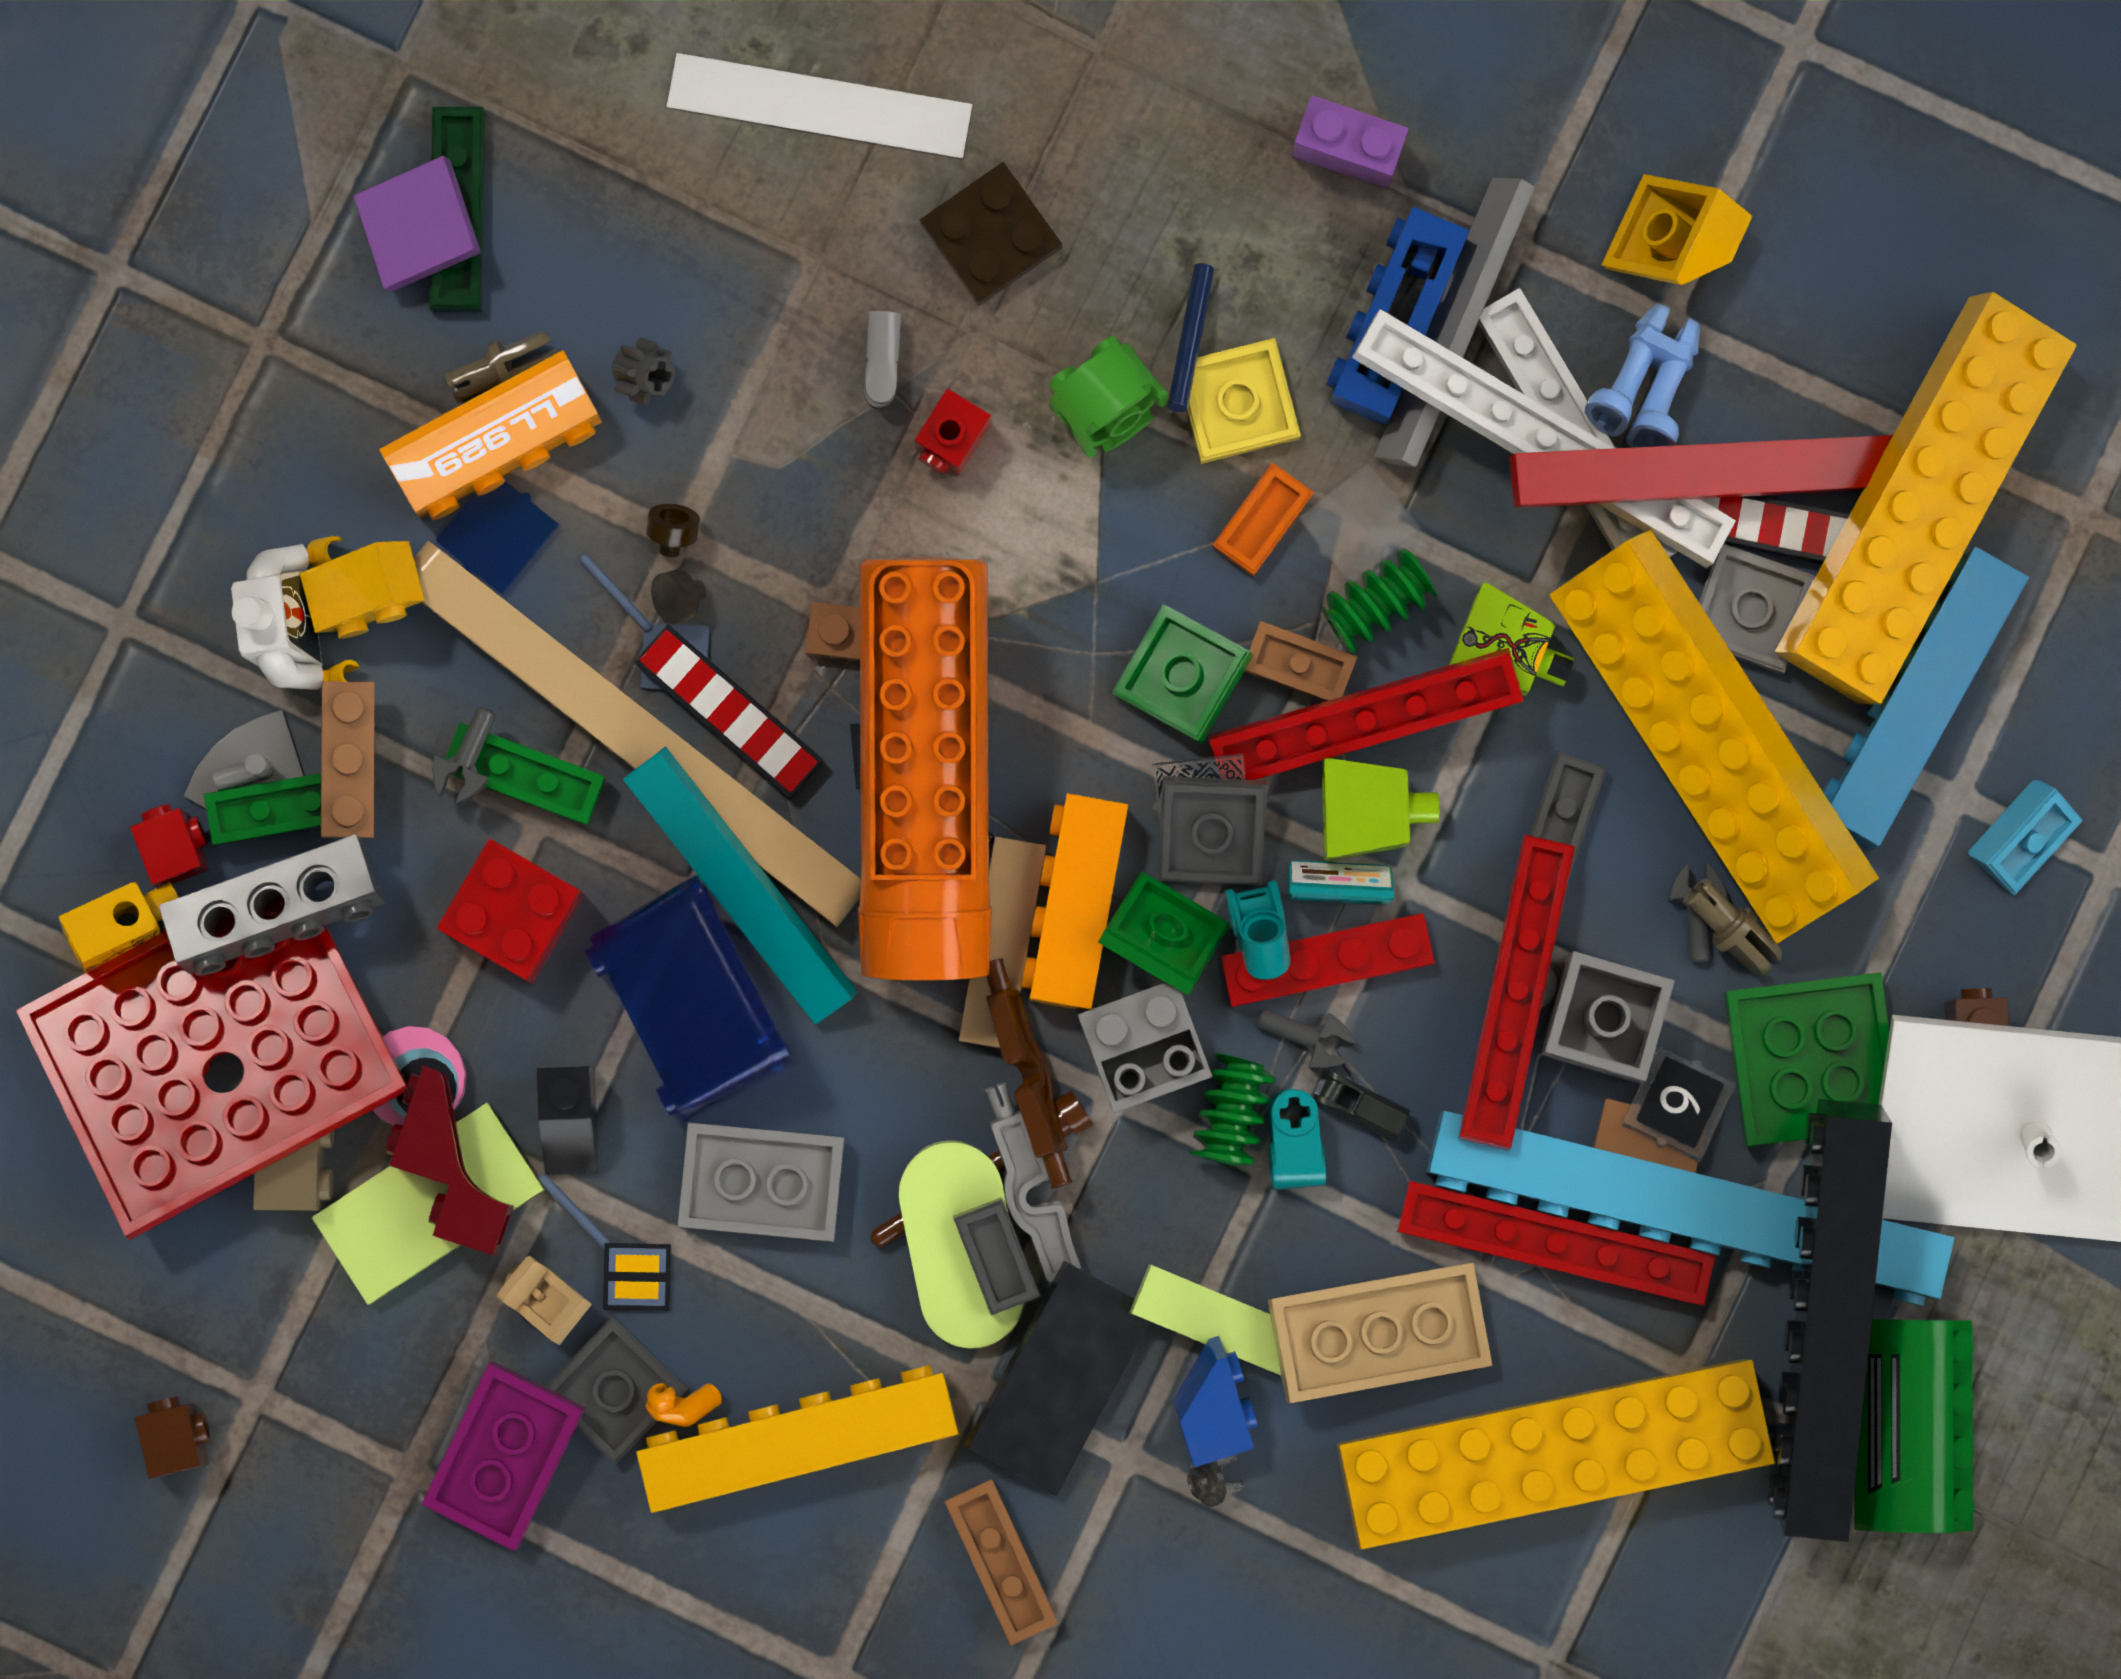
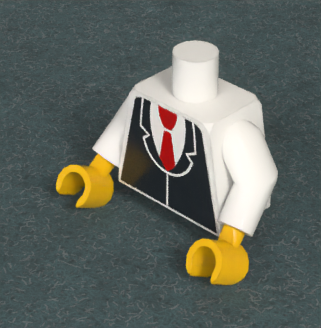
M328 536L312 540L307 548L303 544L263 551L255 557L246 572L247 580L232 583V617L236 623L238 647L241 656L259 666L267 680L276 687L319 690L322 686V681L347 682L344 678V673H350L360 668L356 661L345 660L326 670L322 669L319 635L314 631L299 574L308 570L309 564L312 567H316L331 561L332 559L328 554V546L332 542L342 541V538L339 536Z

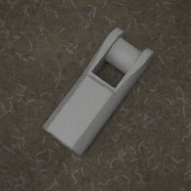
M869 311L864 398L874 408H885L890 405L896 392L901 325L900 313Z

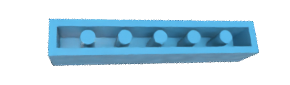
M1976 546L1966 553L1964 558L1961 557L1947 582L1948 587L1940 601L1936 602L1922 628L1923 631L1915 646H1912L1898 672L1897 678L1882 703L1870 705L1866 714L1874 719L1865 735L1863 736L1856 732L1845 749L1841 759L1848 762V765L1841 778L1837 780L1831 777L1822 790L1855 842L1870 851L1879 847L2029 579V576Z

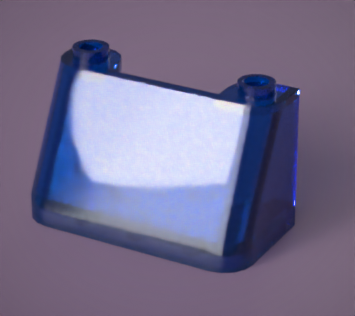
M698 875L679 883L590 935L593 946L585 950L597 976L600 978L608 974L664 1085L656 1088V1091L669 1116L679 1112L685 1122L796 1065L786 1042L782 1039L778 1029L776 1030L773 1018L770 1016L724 927L721 917L715 911L714 903L703 881Z

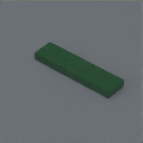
M432 107L431 161L441 156L451 160L481 253L430 275L429 309L431 312H483L484 107Z

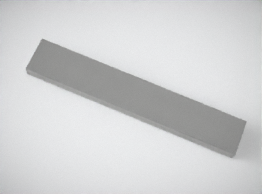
M1492 178L1425 335L1462 358L1533 194L1534 186L1523 179ZM1403 388L1374 457L1390 465L1416 467L1440 410Z

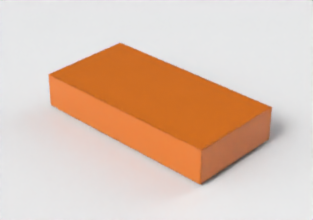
M1272 462L1215 540L1212 548L1254 577L1309 502L1314 492Z

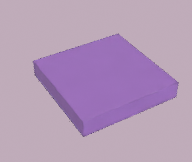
M441 156L353 195L383 288L387 291L393 292L481 253L451 160L445 156Z

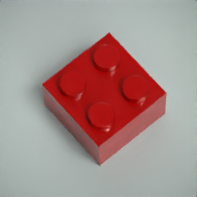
M489 838L436 929L533 984L585 894Z

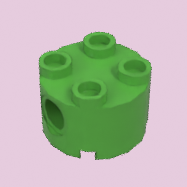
M1115 336L1100 342L1092 350V358L1075 369L1073 366L1063 369L1049 383V387L1054 392L1050 398V409L1070 429L1078 446L1089 457L1097 456L1098 450L1095 447L1099 445L1107 453L1131 439L1155 418L1149 410L1156 402L1158 406L1163 408L1168 399L1169 393L1141 362L1135 353V349L1128 343L1121 344Z

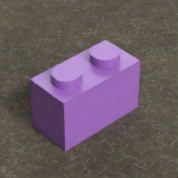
M1311 95L1294 143L1292 157L1388 190L1409 128Z

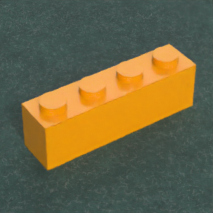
M1067 793L1065 806L1054 805L1049 835L1059 836L1056 856L1045 855L1040 886L1050 887L1046 908L1036 906L1031 937L1040 938L1037 959L1026 958L1021 988L1031 989V1002L1081 1011L1092 1009L1103 945L1098 943L1107 926L1128 804Z

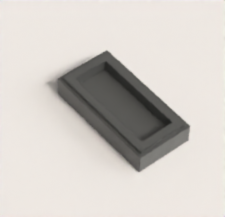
M1002 1197L953 1216L991 1316L1040 1297Z

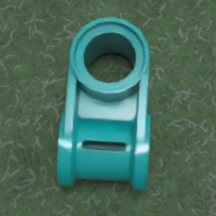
M1276 880L1268 881L1266 887L1235 893L1233 889L1225 890L1231 927L1234 936H1237L1247 972L1254 978L1262 980L1274 979L1284 974L1291 964L1285 916Z
M1286 1089L1280 1091L1271 1099L1267 1113L1270 1137L1269 1168L1272 1189L1281 1190L1325 1186V1155L1320 1138L1319 1114L1316 1101L1303 1090ZM1295 1097L1296 1105L1305 1107L1306 1116L1297 1118V1126L1291 1128L1290 1121L1280 1118L1279 1113L1280 1109L1288 1107L1289 1098Z

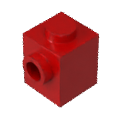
M947 388L914 440L915 448L922 452L918 459L942 475H945L948 469L960 475L991 426V415Z
M166 804L142 813L140 816L143 822L130 826L153 886L158 888L168 882L173 885L209 871L201 850L202 847L208 845V841L197 816L189 818L187 812L180 808L172 810L170 804Z

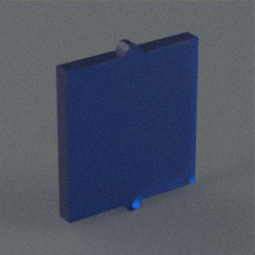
M505 481L500 487L487 494L478 496L475 492L439 535L436 542L464 563V569L470 573L474 571L498 592L503 594L559 524L531 502L532 498L529 493L524 492L521 494Z

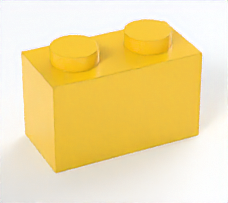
M409 541L374 542L299 573L315 633L337 632L339 639L351 638L368 632L367 624L375 620L377 624L402 619L407 616L405 608L425 601Z

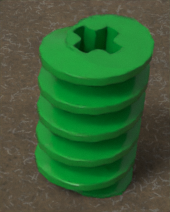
M1401 548L1396 553L1399 567L1390 560L1383 559L1379 563L1381 578L1373 571L1367 569L1361 574L1363 588L1354 581L1349 580L1344 584L1346 600L1337 592L1331 591L1326 596L1329 610L1321 605L1322 612L1334 634L1344 648L1352 655L1357 653L1355 636L1359 635L1369 644L1375 642L1372 631L1374 624H1377L1386 633H1390L1392 628L1389 615L1394 613L1406 623L1410 620L1407 604L1411 602L1424 612L1427 610L1424 594L1429 591L1433 596L1437 597V593L1424 569L1415 556L1407 549Z
M1215 1053V1058L1225 1064L1227 1068L1211 1070V1079L1222 1087L1221 1089L1205 1091L1204 1098L1214 1104L1216 1109L1201 1110L1198 1118L1211 1126V1128L1194 1132L1193 1138L1204 1145L1205 1149L1189 1151L1188 1154L1235 1167L1254 1164L1255 1158L1242 1150L1243 1145L1259 1144L1260 1138L1249 1131L1248 1126L1265 1123V1117L1253 1110L1254 1105L1270 1104L1271 1098L1258 1088L1259 1085L1274 1084L1276 1077L1264 1069V1065L1227 1054Z

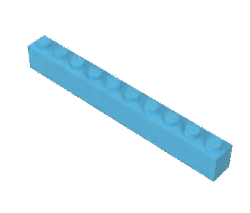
M1448 1111L1440 1112L1426 1169L1427 1174L1437 1176L1436 1186L1466 1193L1467 1185L1472 1184L1488 1188L1486 1198L1517 1205L1518 1197L1520 1196L1539 1201L1537 1211L1567 1218L1569 1209L1588 1213V1224L1618 1231L1620 1222L1640 1226L1638 1234L1640 1237L1669 1243L1671 1234L1691 1239L1689 1249L1720 1256L1722 1247L1741 1251L1740 1261L1744 1263L1771 1268L1772 1261L1777 1260L1793 1264L1792 1268L1801 1269L1799 1248L1794 1246L1797 1216L1806 1217L1807 1206H1804V1200L1516 1128L1510 1150L1458 1139L1463 1115ZM1882 1219L1875 1285L1894 1289V1300L1913 1305L1924 1306L1925 1298L1941 1299L1955 1237Z

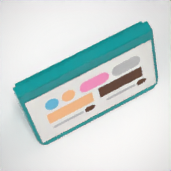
M1292 860L1288 865L1287 897L1289 900L1388 905L1394 899L1392 868L1388 865Z

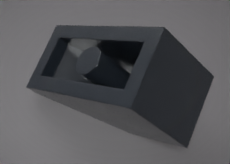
M590 1066L537 1068L538 1122L545 1174L598 1173L595 1069Z

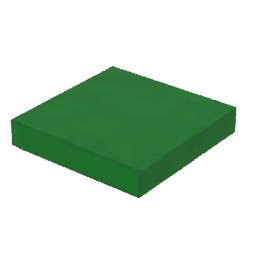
M1163 604L1113 689L1112 694L1203 744L1251 661L1253 654L1244 647Z
M1141 871L1104 930L1098 943L1184 994L1189 995L1231 924Z

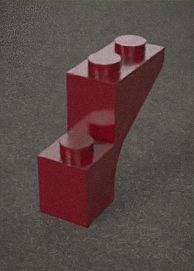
M423 1066L420 1075L412 1073L408 1080V1089L404 1092L402 1103L409 1105L403 1125L395 1123L386 1146V1153L393 1155L389 1166L449 1185L446 1195L438 1193L434 1200L428 1221L436 1225L432 1236L498 1256L514 1206L486 1194L468 1175L463 1161L449 1080L444 1073Z

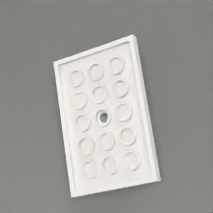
M1892 1015L1879 1104L1883 1106L1892 1121L1883 1219L2121 1242V1037Z

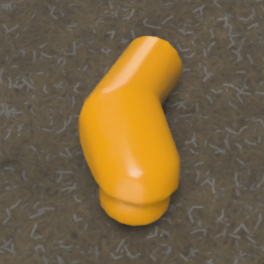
M665 1383L653 1385L648 1390V1401L645 1406L649 1415L656 1421L681 1427H690L722 1404V1397L719 1390L710 1383L704 1384L686 1398L676 1396L673 1387L667 1388Z

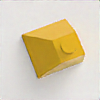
M1643 174L1601 265L1611 271L1684 285L1731 263L1753 216L1719 188Z

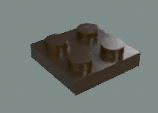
M1004 162L919 219L920 225L978 306L1062 249L1061 241Z

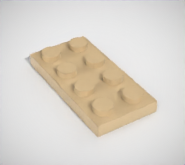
M1474 1262L1267 1299L1286 1403L1301 1402L1492 1366Z

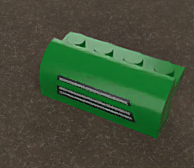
M1872 1319L1854 1486V1530L1895 1533H1954L1973 1531L1974 1398L1972 1393V1320Z

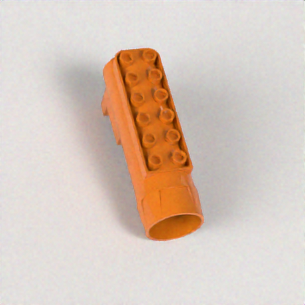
M956 557L864 559L859 565L861 885L858 926L861 975L890 980H955L989 975L992 926V906H990L988 564L983 559Z

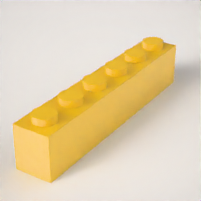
M931 1365L900 1372L903 1383L882 1388L881 1380L877 1378L850 1385L852 1396L831 1401L830 1393L826 1391L799 1398L801 1409L781 1414L779 1405L775 1404L748 1411L750 1422L730 1427L728 1418L725 1417L698 1424L699 1435L681 1440L678 1439L676 1430L647 1437L648 1448L636 1451L650 1511L654 1513L958 1435L959 1430L945 1374L942 1372L933 1375Z

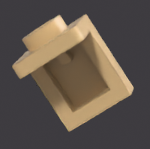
M527 1256L520 1265H517L509 1272L503 1287L497 1293V1298L516 1310L547 1338L558 1345L562 1343L592 1305L555 1272L531 1256Z

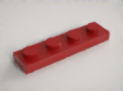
M1424 913L1289 941L1291 964L1284 974L1274 979L1262 980L1250 975L1245 969L1241 952L1220 956L1231 1008L1435 964Z

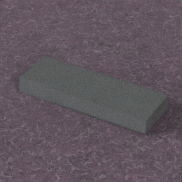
M1557 751L1528 835L1575 846L1569 873L1570 877L1607 768ZM1512 879V882H1511V885H1510V888H1509V891H1508V894H1507V897H1506L1507 899L1510 898V893H1511V889H1512L1513 879Z

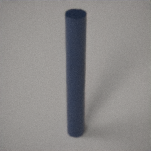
M1204 263L1195 264L1167 405L1170 410L1175 412H1186L1188 410L1214 274V268Z

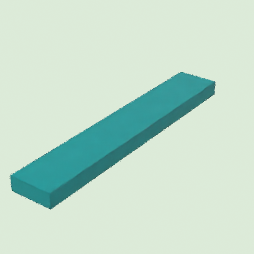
M666 746L623 778V781L815 1025L846 1004L858 993Z

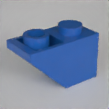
M1219 1336L1208 1339L1173 1398L1183 1437L1194 1467L1254 1449L1249 1430L1258 1427L1249 1397L1239 1399L1235 1385L1244 1382L1240 1363L1235 1351L1225 1353Z

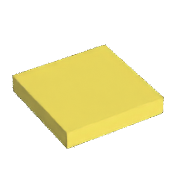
M1275 338L1197 358L1187 413L1201 464L1301 438Z

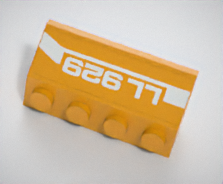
M564 350L380 448L379 451L419 518L422 520L430 516L432 520H438L458 509L460 505L457 500L476 491L477 495L481 496L497 489L505 482L503 476L520 466L523 471H528L543 464L551 457L548 451L565 442H567L569 447L586 441L596 433L594 426L602 423L568 357Z

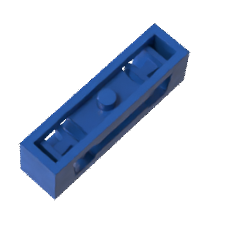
M1412 207L1407 221L1397 217L1386 243V246L1393 248L1394 252L1387 267L1377 264L1366 290L1367 293L1374 295L1367 314L1359 310L1357 311L1346 336V339L1355 342L1347 360L1337 357L1326 383V386L1335 389L1330 401L1331 404L1387 427L1403 388L1392 381L1388 389L1381 386L1384 377L1370 368H1367L1365 375L1357 371L1360 362L1353 359L1352 356L1378 311L1381 309L1389 313L1406 272L1402 265L1409 250L1417 252L1409 273L1426 280L1407 325L1426 335L1470 230L1415 207ZM1434 258H1441L1443 260L1434 281L1429 278L1426 279Z

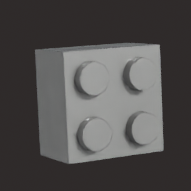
M1573 951L1566 958L1539 1055L1637 1084L1646 1082L1675 980Z

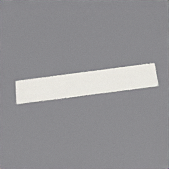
M676 53L667 107L962 159L973 105Z

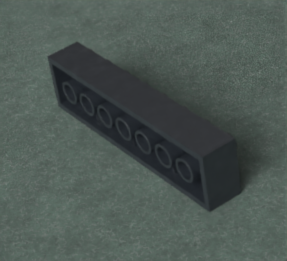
M1818 1099L1817 1112H1808L1806 1118L1805 1144H1809L1812 1161L1811 1165H1802L1800 1176V1196H1804V1206H1807L1806 1217L1797 1216L1795 1225L1794 1246L1799 1248L1801 1269L1792 1268L1790 1275L1789 1299L1794 1300L1793 1308L1796 1311L1795 1320H1787L1785 1325L1784 1351L1788 1352V1362L1791 1363L1790 1372L1782 1371L1780 1375L1779 1403H1783V1415L1786 1416L1785 1423H1776L1773 1443V1452L1778 1455L1780 1475L1771 1474L1768 1490V1505L1772 1506L1773 1519H1779L1784 1536L1849 1542L1892 1121L1881 1104Z

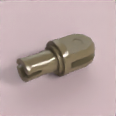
M541 331L506 346H503L499 340L488 344L489 350L486 351V357L453 371L445 372L449 388L469 380V382L454 388L455 391L452 392L455 400L460 403L464 399L497 386L557 353L556 348L540 352L515 364H512L511 361L545 345L552 338L547 333Z
M1708 878L1698 882L1692 888L1696 894L1693 895L1691 892H1688L1683 902L1690 906L1714 930L1712 944L1721 952L1728 951L1741 965L1753 974L1759 976L1769 974L1772 971L1769 962L1778 964L1782 958V950L1774 939L1756 922L1758 915L1749 907L1736 909L1711 884L1712 882Z

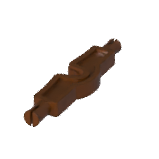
M1003 958L990 961L989 975L986 976L991 995H988L986 1000L994 1022L1002 1057L1006 1064L1017 1067L1023 1078V1084L1015 1090L1014 1094L1036 1158H1043L1051 1189L1062 1187L1073 1181L1070 1178L1063 1152L1067 1151L1068 1147L1053 1102L1050 1074L1043 1054L1033 1038L1018 989H1011L1003 963L1004 960Z

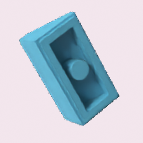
M2033 780L1969 849L1968 855L2009 894L2015 896L2083 820L2056 788L2039 780Z

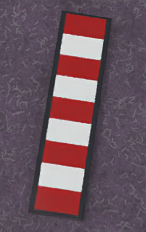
M1761 496L1701 498L1702 501L1736 520L1724 544L1823 564L1850 515Z
M669 624L665 626L634 661L637 667L789 800L824 762L817 753Z

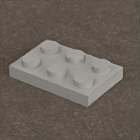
M688 1123L677 1227L835 1242L845 1138Z

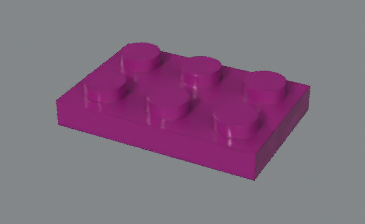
M494 1361L488 1363L422 1505L516 1551L524 1539L586 1407Z

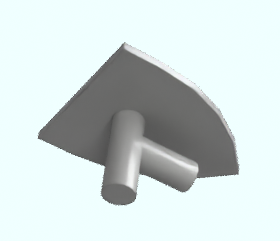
M283 710L258 717L233 729L217 742L195 769L184 797L206 809L204 794L304 776Z

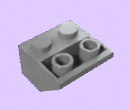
M1166 982L1080 1013L1077 1016L1094 1065L1114 1113L1212 1078L1182 993Z

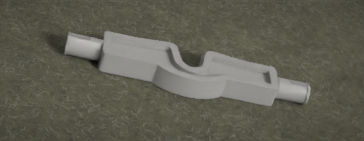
M1006 1082L999 1083L996 1086L1003 1103L1002 1105L993 1086L985 1089V1093H987L996 1118L990 1122V1128L1006 1169L1003 1178V1188L1007 1208L1018 1226L1030 1235L1043 1274L1049 1282H1052L1064 1261L1081 1269L1072 1244L1062 1203L1058 1200H1053L1038 1205H1030L1026 1201L1027 1192L1042 1182L1048 1181L1049 1178L1043 1158H1036L1021 1112L1015 1111Z

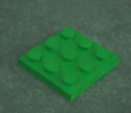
M1881 972L1724 992L1745 1147L1805 1140L1808 1112H1817L1818 1099L1879 1104L1889 1038V1024Z

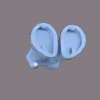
M1659 303L1653 305L1636 323L1637 331L1629 338L1627 358L1611 389L1602 388L1596 390L1588 399L1584 411L1588 420L1602 433L1612 437L1621 435L1632 416V406L1648 368L1652 367L1658 370L1640 412L1627 434L1626 442L1631 447L1674 446L1679 437L1678 423L1668 416L1675 392L1685 372L1692 369L1693 356L1697 355L1699 351L1700 323L1688 317L1675 339H1672L1662 334L1670 308Z

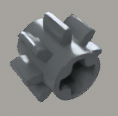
M642 337L638 338L636 348L622 345L611 366L612 375L617 382L614 390L628 395L630 401L643 405H648L651 394L664 398L666 396L665 393L672 386L675 377L674 366L669 360L672 352L658 347L657 342Z

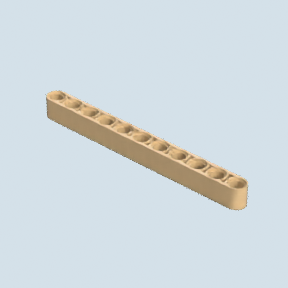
M429 541L426 542L414 557L425 599L421 603L633 769L639 767L666 746L761 869L836 927L841 924L860 900L861 879L438 547Z

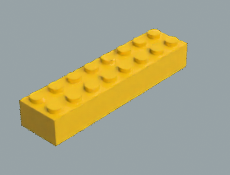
M1994 292L1968 298L1886 447L1867 487L1863 489L1774 651L1775 654L1857 704L1882 703L2077 344Z
M1651 529L1625 541L1549 594L1776 944L1855 896L1879 879Z
M1750 1359L1721 1363L1336 1443L1357 1547L1361 1550L1775 1464L1753 1360Z

